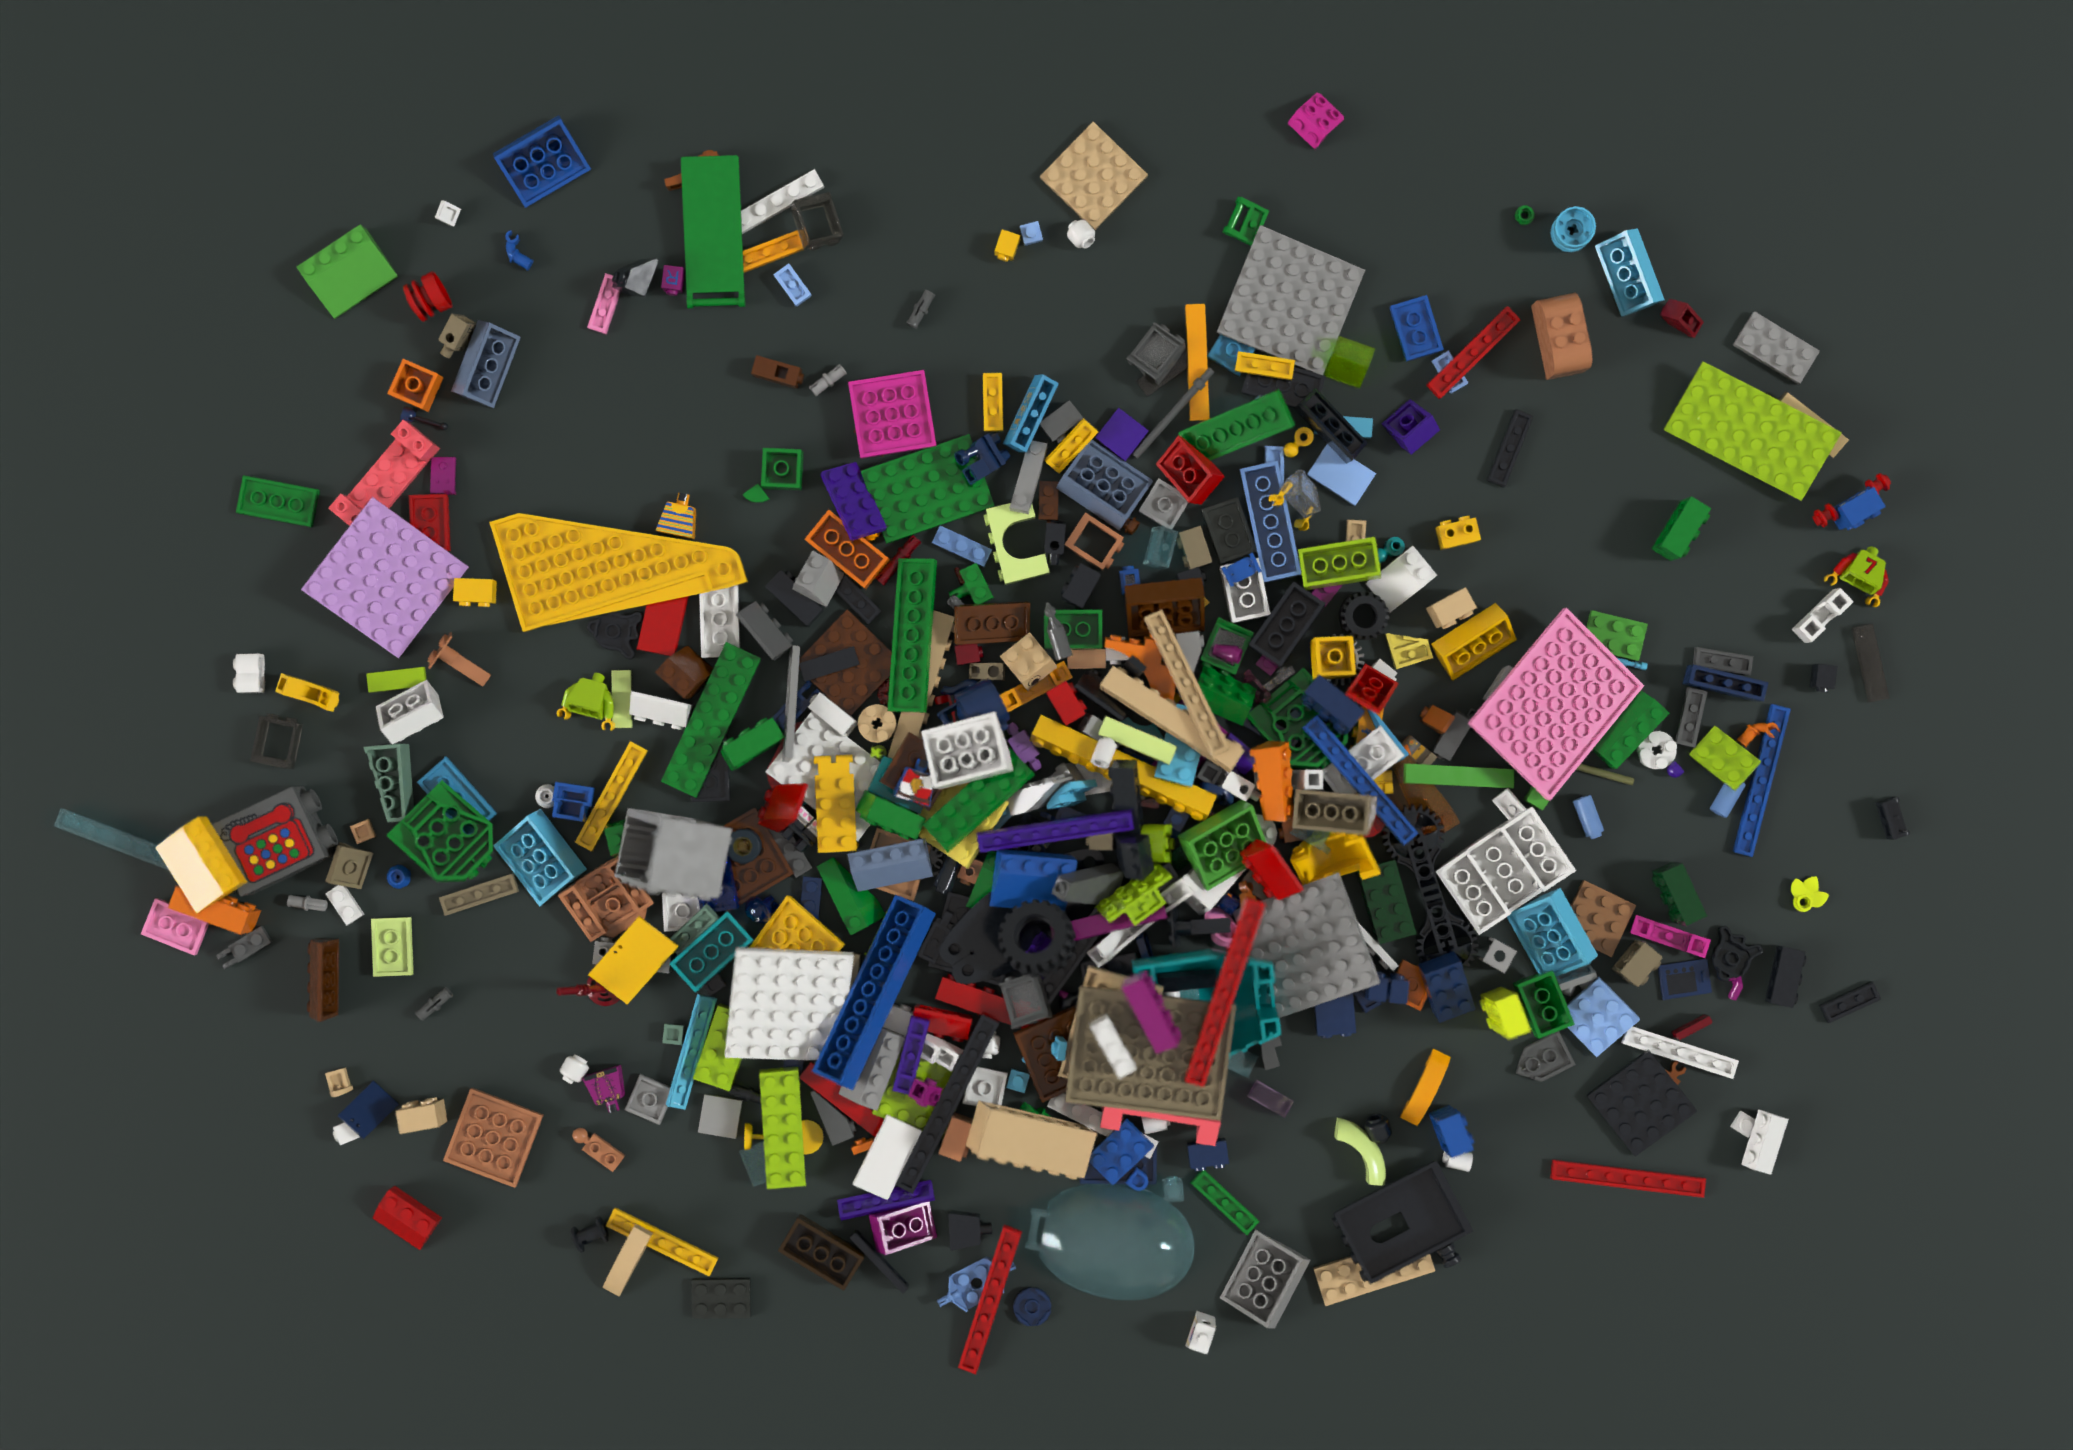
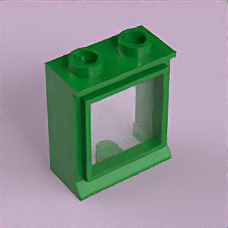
M1218 617L1199 659L1203 662L1202 666L1207 668L1216 667L1220 669L1219 673L1226 676L1236 675L1254 632ZM1215 644L1239 646L1243 650L1239 664H1231L1213 655Z

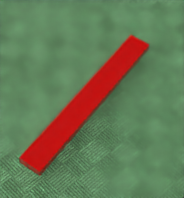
M1552 1159L1550 1179L1702 1198H1704L1706 1178L1555 1159Z
M1007 1225L1003 1226L958 1368L975 1375L978 1371L1023 1232Z

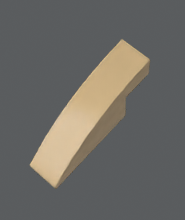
M635 1224L603 1285L604 1289L620 1297L647 1247L646 1245L653 1234L651 1231Z

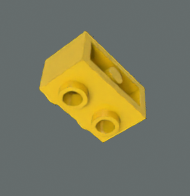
M1469 515L1458 518L1459 521L1454 523L1451 520L1440 522V526L1435 528L1440 550L1480 541L1481 537L1476 518L1470 519Z

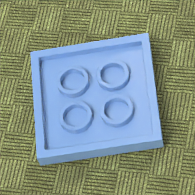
M1600 977L1595 979L1567 1004L1575 1024L1568 1027V1029L1596 1057L1640 1020L1635 1012Z

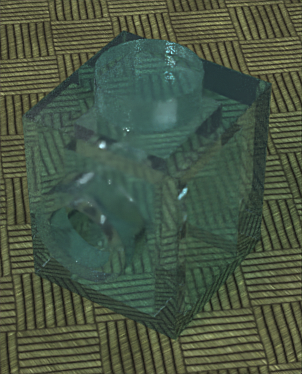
M1168 1176L1166 1179H1162L1165 1203L1184 1201L1182 1178Z

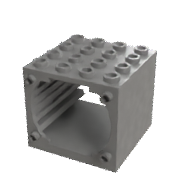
M628 808L615 877L621 879V883L629 884L651 893L663 892L666 895L672 896L678 894L687 898H693L694 896L711 901V897L719 898V894L722 893L720 890H723L721 883L728 847L732 844L730 842L732 841V837H730L732 829L695 818Z

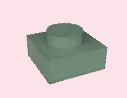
M665 1023L662 1043L682 1045L685 1025Z

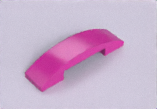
M1638 915L1635 916L1630 930L1631 934L1702 958L1706 957L1711 942L1707 938Z

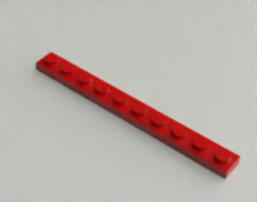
M1245 897L1184 1079L1186 1083L1201 1087L1205 1085L1266 905L1264 902Z

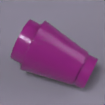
M1215 644L1213 649V655L1231 664H1239L1243 653L1239 646Z

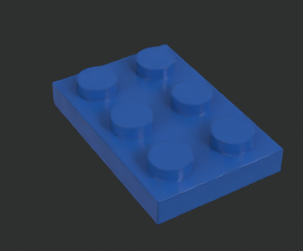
M1427 295L1389 307L1406 362L1444 350Z
M1126 1118L1121 1123L1119 1131L1113 1130L1092 1150L1089 1163L1114 1185L1154 1147V1144Z

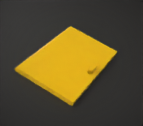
M638 916L588 975L628 1005L679 946Z

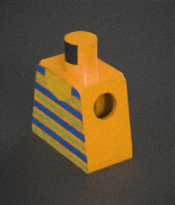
M678 493L676 503H666L656 531L695 539L696 509L688 506L690 495Z

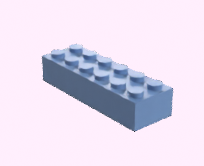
M1278 461L1240 469L1264 583L1302 575L1286 497L1284 495V503L1273 506L1275 501L1268 500L1271 494H1278L1284 488Z

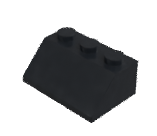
M1087 669L1075 685V689L1116 719L1122 721L1130 708L1100 689V684L1103 681L1100 678L1102 676L1101 673L1095 669L1091 671Z

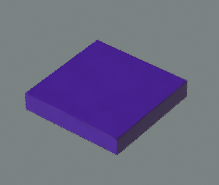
M1118 408L1095 439L1126 462L1149 431Z

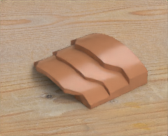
M618 856L590 871L558 894V897L590 942L600 936L614 938L628 929L638 916L645 919L647 908L654 904L646 890L621 883V879L615 877Z

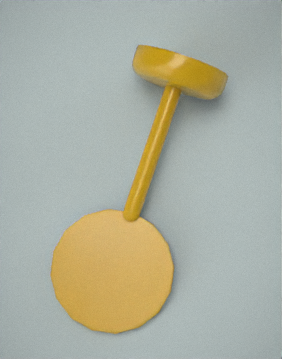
M802 1120L804 1154H812L822 1145L823 1131L816 1122ZM745 1123L744 1150H750L752 1148V1139H764L763 1134H753L752 1124Z

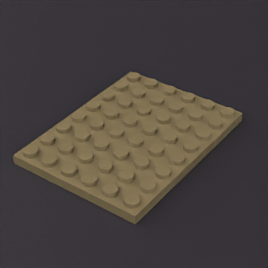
M1080 986L1065 1102L1221 1120L1236 1005L1232 1004L1207 1080L1204 1087L1186 1083L1184 1079L1210 1001L1161 995L1166 1010H1169L1172 1015V1022L1180 1030L1181 1038L1177 1047L1156 1054L1123 991ZM1106 1013L1136 1065V1070L1120 1079L1090 1028L1091 1021Z

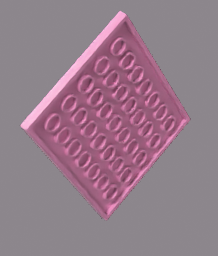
M1563 608L1468 724L1546 800L1550 801L1644 685L1567 608Z

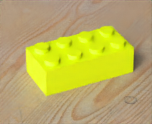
M1499 987L1480 994L1482 1000H1479L1482 1010L1486 1011L1489 1017L1486 1018L1490 1029H1493V1031L1507 1039L1531 1031L1516 993Z

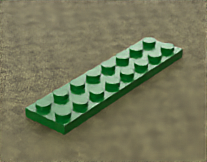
M898 558L888 711L926 713L937 568L936 559Z
M728 642L725 643L661 782L697 798L762 658Z

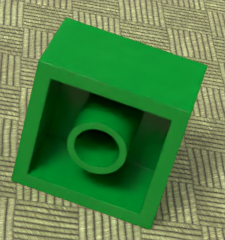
M763 448L761 487L763 489L802 491L804 452L801 449Z

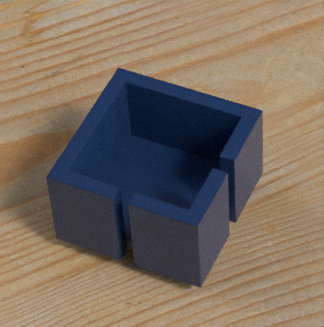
M1376 971L1381 983L1365 988L1363 991V997L1367 1000L1386 1002V999H1389L1390 1003L1407 1004L1410 981L1399 973H1390V976H1386L1381 971Z

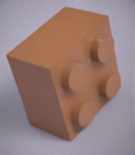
M956 1112L953 1114L938 1154L959 1162L962 1157L966 1158L969 1150L966 1143L973 1122L972 1118Z

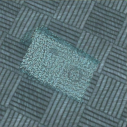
M1293 828L1290 833L1324 851L1327 855L1331 850L1324 844L1331 832Z
M1242 1051L1230 1056L1228 1069L1250 1078L1249 1075L1260 1056L1249 1051L1244 1053Z

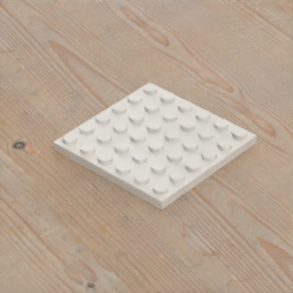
M736 947L725 1058L817 1060L849 994L853 952Z

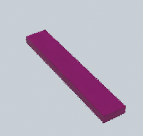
M1165 905L1136 926L1168 919ZM1125 912L1110 923L1101 914L1070 921L1076 935L1074 941L1135 927ZM1050 926V928H1051V933H1052V938H1053V937H1054V930H1053V928Z

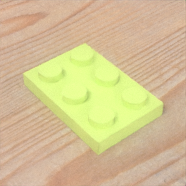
M412 917L371 919L373 977L413 975Z

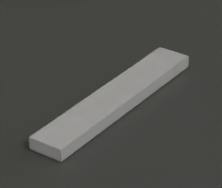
M794 645L789 650L782 762L791 761L794 750L800 647Z

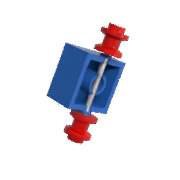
M1879 473L1876 475V480L1871 481L1868 479L1865 481L1866 490L1858 492L1834 507L1830 503L1825 504L1823 511L1818 509L1814 511V522L1818 526L1826 527L1828 525L1827 521L1831 519L1836 523L1839 530L1845 528L1850 530L1863 525L1865 520L1880 515V510L1886 506L1879 496V491L1882 489L1888 491L1890 489L1891 481L1889 477Z

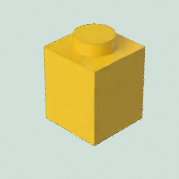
M1001 230L995 248V255L999 260L1008 262V260L1013 261L1020 241V235Z

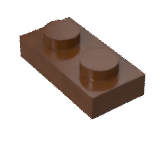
M1040 481L1039 520L1058 521V489L1056 487L1059 482Z

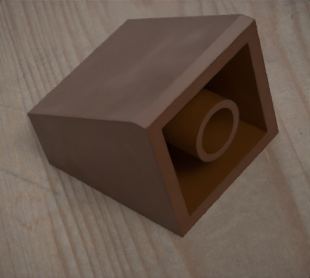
M687 645L668 657L655 673L683 698L692 699L708 681L714 668Z

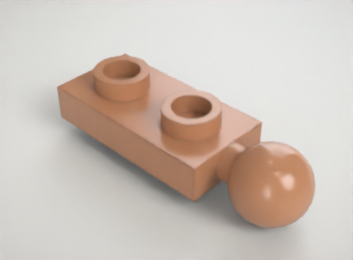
M584 1128L574 1130L573 1140L577 1143H584L585 1146L582 1150L613 1172L625 1157L622 1152L594 1133L590 1138Z

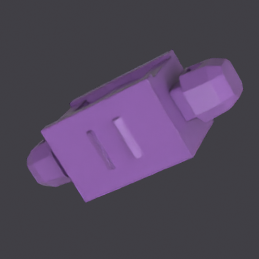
M1012 722L1006 729L1008 734L1012 735L1008 742L1016 755L1024 763L1029 762V767L1035 772L1042 768L1039 759L1035 758L1040 752L1029 741L1030 737L1024 729L1019 732L1018 726Z

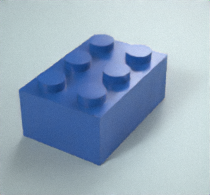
M1447 1105L1428 1113L1442 1150L1451 1158L1474 1150L1472 1144H1474L1473 1137L1465 1129L1467 1122L1460 1111Z

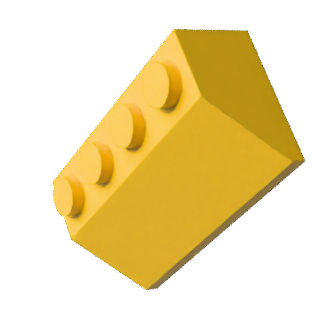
M1494 603L1431 645L1436 657L1453 681L1517 639L1508 615Z

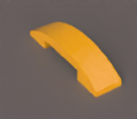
M1062 661L1057 664L1056 669L1027 691L1020 684L1000 694V697L1007 711L1010 712L1073 677L1065 662Z
M1434 1048L1432 1049L1425 1064L1426 1067L1410 1100L1407 1101L1400 1118L1418 1126L1442 1082L1451 1059L1450 1056Z

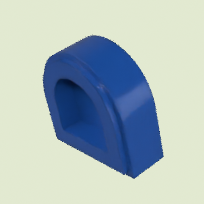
M1136 1167L1125 1183L1136 1191H1142L1148 1185V1177L1146 1173Z

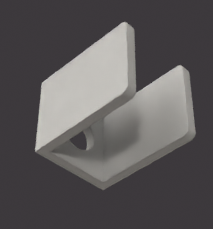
M1489 937L1488 940L1492 941L1490 948L1484 958L1478 956L1477 959L1505 973L1517 951ZM1498 950L1505 953V959L1501 962L1496 961L1494 958V954Z

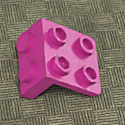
M1316 93L1295 112L1288 124L1307 143L1316 149L1325 137L1344 120V116L1320 93Z

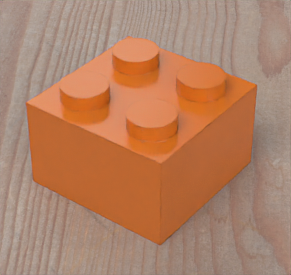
M402 359L387 394L429 412L444 377Z

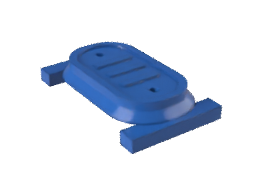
M1253 552L1249 554L1250 557L1243 558L1229 565L1227 569L1225 566L1221 568L1230 587L1234 586L1233 583H1237L1255 574L1256 571L1258 573L1262 572Z

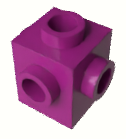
M915 1078L908 1097L916 1100V1104L922 1107H927V1105L936 1106L943 1088L937 1086V1082L933 1079L926 1078V1080Z

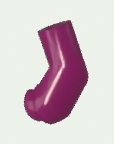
M1741 976L1729 979V981H1732L1733 986L1728 997L1735 1001L1738 999L1743 988Z

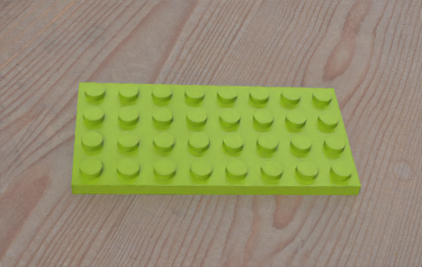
M1703 361L1663 429L1801 501L1842 433Z

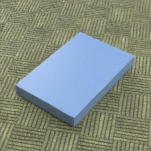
M1326 444L1307 476L1353 506H1356L1376 475L1375 472L1355 459L1346 464L1328 444Z

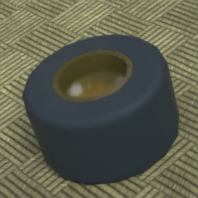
M739 829L731 834L732 841L730 842L732 844L729 845L727 854L733 861L740 864L749 863L759 856L762 842L756 832L750 829Z

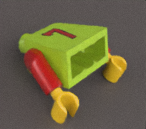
M1872 546L1868 547L1866 551L1860 550L1858 553H1851L1842 558L1833 569L1834 572L1824 577V581H1827L1832 576L1834 581L1830 585H1835L1838 580L1837 576L1841 575L1839 579L1873 595L1868 596L1865 600L1866 605H1870L1871 600L1874 599L1873 607L1880 605L1879 596H1882L1889 579L1885 569L1886 562L1877 557L1879 551Z

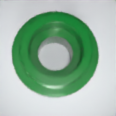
M1526 205L1519 207L1515 212V219L1521 225L1530 224L1535 216L1533 209ZM1521 213H1526L1527 218H1522Z

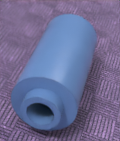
M1724 783L1710 810L1721 817L1727 818L1746 784L1743 783L1734 791Z
M1591 794L1573 800L1585 836H1590L1591 839L1602 836L1601 832L1604 831Z

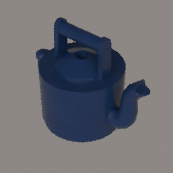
M989 678L979 682L974 679H966L953 687L943 686L944 688L940 691L941 694L954 695L956 701L937 714V717L941 719L944 725L952 723L947 715L957 710L959 721L996 712L1002 731L1008 728L1007 721L1010 720L1008 711Z

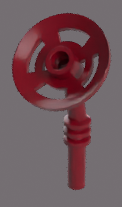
M590 976L587 984H578L576 987L557 988V995H588L594 1003L601 1006H610L620 1000L597 981H595L596 985H591L594 979ZM601 993H608L609 995L603 996L601 995ZM598 998H602V999L611 998L612 1000H610V1001H601V1000H598Z

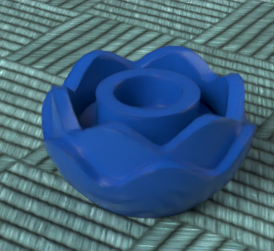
M395 865L388 870L387 881L393 888L401 889L410 883L411 872L403 865Z

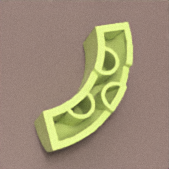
M1337 1117L1334 1137L1339 1141L1350 1144L1360 1152L1365 1163L1366 1181L1368 1184L1385 1185V1163L1376 1142H1372L1366 1131L1357 1124Z

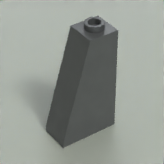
M1114 863L1058 875L1052 894L1065 902L1099 905L1102 899L1111 896L1121 886L1124 875L1118 868V865Z

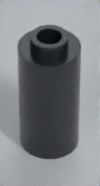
M946 854L933 884L936 887L935 891L944 895L947 892L951 893L962 866Z

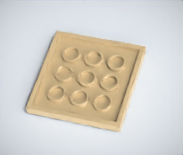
M1092 122L1043 172L1040 178L1083 220L1087 221L1096 230L1148 177V174L1102 129Z

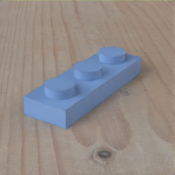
M939 526L932 541L933 544L982 567H985L992 552V549L943 526Z

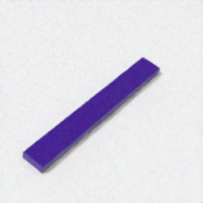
M1129 809L977 832V839L981 853L1134 830L1132 812Z

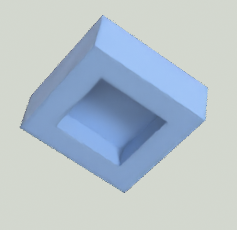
M1038 221L1020 226L1024 246L1043 241Z

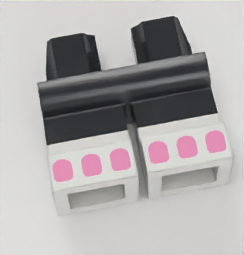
M802 806L797 819L780 832V835L787 841L794 834L799 837V840L793 847L800 853L808 847H812L817 841V820L813 819L814 817Z

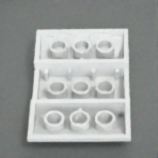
M1530 807L1479 838L1435 872L1478 935L1509 916L1512 911L1541 892H1545L1576 870L1533 807Z

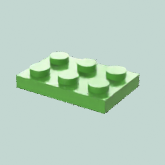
M1591 610L1586 628L1614 656L1639 661L1648 624Z

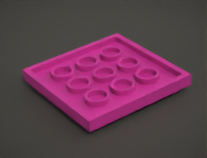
M924 370L848 382L861 459L937 447Z

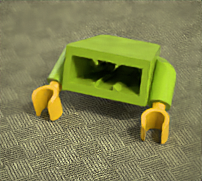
M594 673L591 680L580 678L577 683L567 688L561 703L563 707L558 709L557 716L562 717L563 712H565L564 720H568L571 717V712L599 720H603L604 717L605 721L601 725L602 729L606 730V724L610 723V731H613L615 724L611 721V718H613L614 703L611 692L608 691L607 685L603 683L605 677L600 673Z

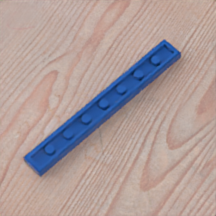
M1770 704L1766 723H1775L1779 727L1780 732L1776 729L1770 730V733L1775 738H1770L1766 732H1763L1757 754L1761 764L1752 774L1732 851L1734 853L1749 857L1754 855L1791 711L1790 708Z
M1318 715L1302 727L1359 795L1377 796L1376 815L1402 846H1405L1418 834L1415 828Z

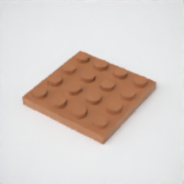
M471 1088L443 1161L516 1188L544 1114Z

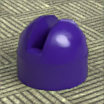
M1675 761L1667 767L1668 775L1673 778H1677L1684 773V770Z

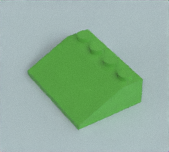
M361 224L297 266L307 284L334 319L398 277L368 230Z
M1242 799L1178 835L1186 857L1207 891L1246 869L1242 863L1243 858L1239 853L1255 839L1266 842L1253 805Z

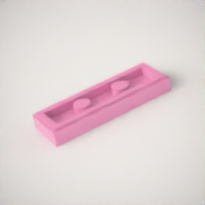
M605 273L587 326L588 329L607 334L621 291L612 288L613 275Z

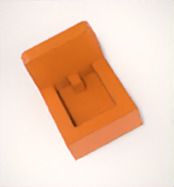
M865 1137L855 1140V1144H852L851 1147L853 1155L869 1150L875 1138L865 1139Z

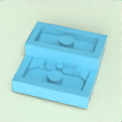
M1096 780L1066 783L1050 798L1046 805L1047 809L1071 807L1087 800L1085 792L1097 787Z

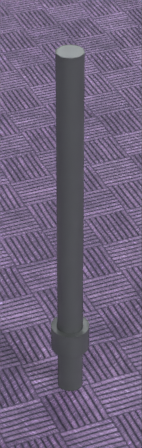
M1210 367L1200 378H1196L1192 383L1194 385L1132 453L1137 459L1191 398L1206 386L1207 380L1215 373Z

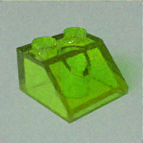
M1339 336L1328 361L1324 376L1360 388L1375 348Z

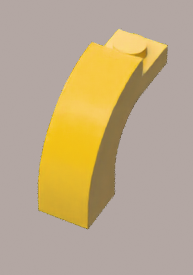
M281 673L275 690L282 695L317 705L331 712L334 711V708L339 703V693L337 691Z

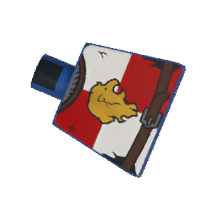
M918 758L915 769L905 767L892 795L930 807L933 783L931 774L926 773L928 761Z

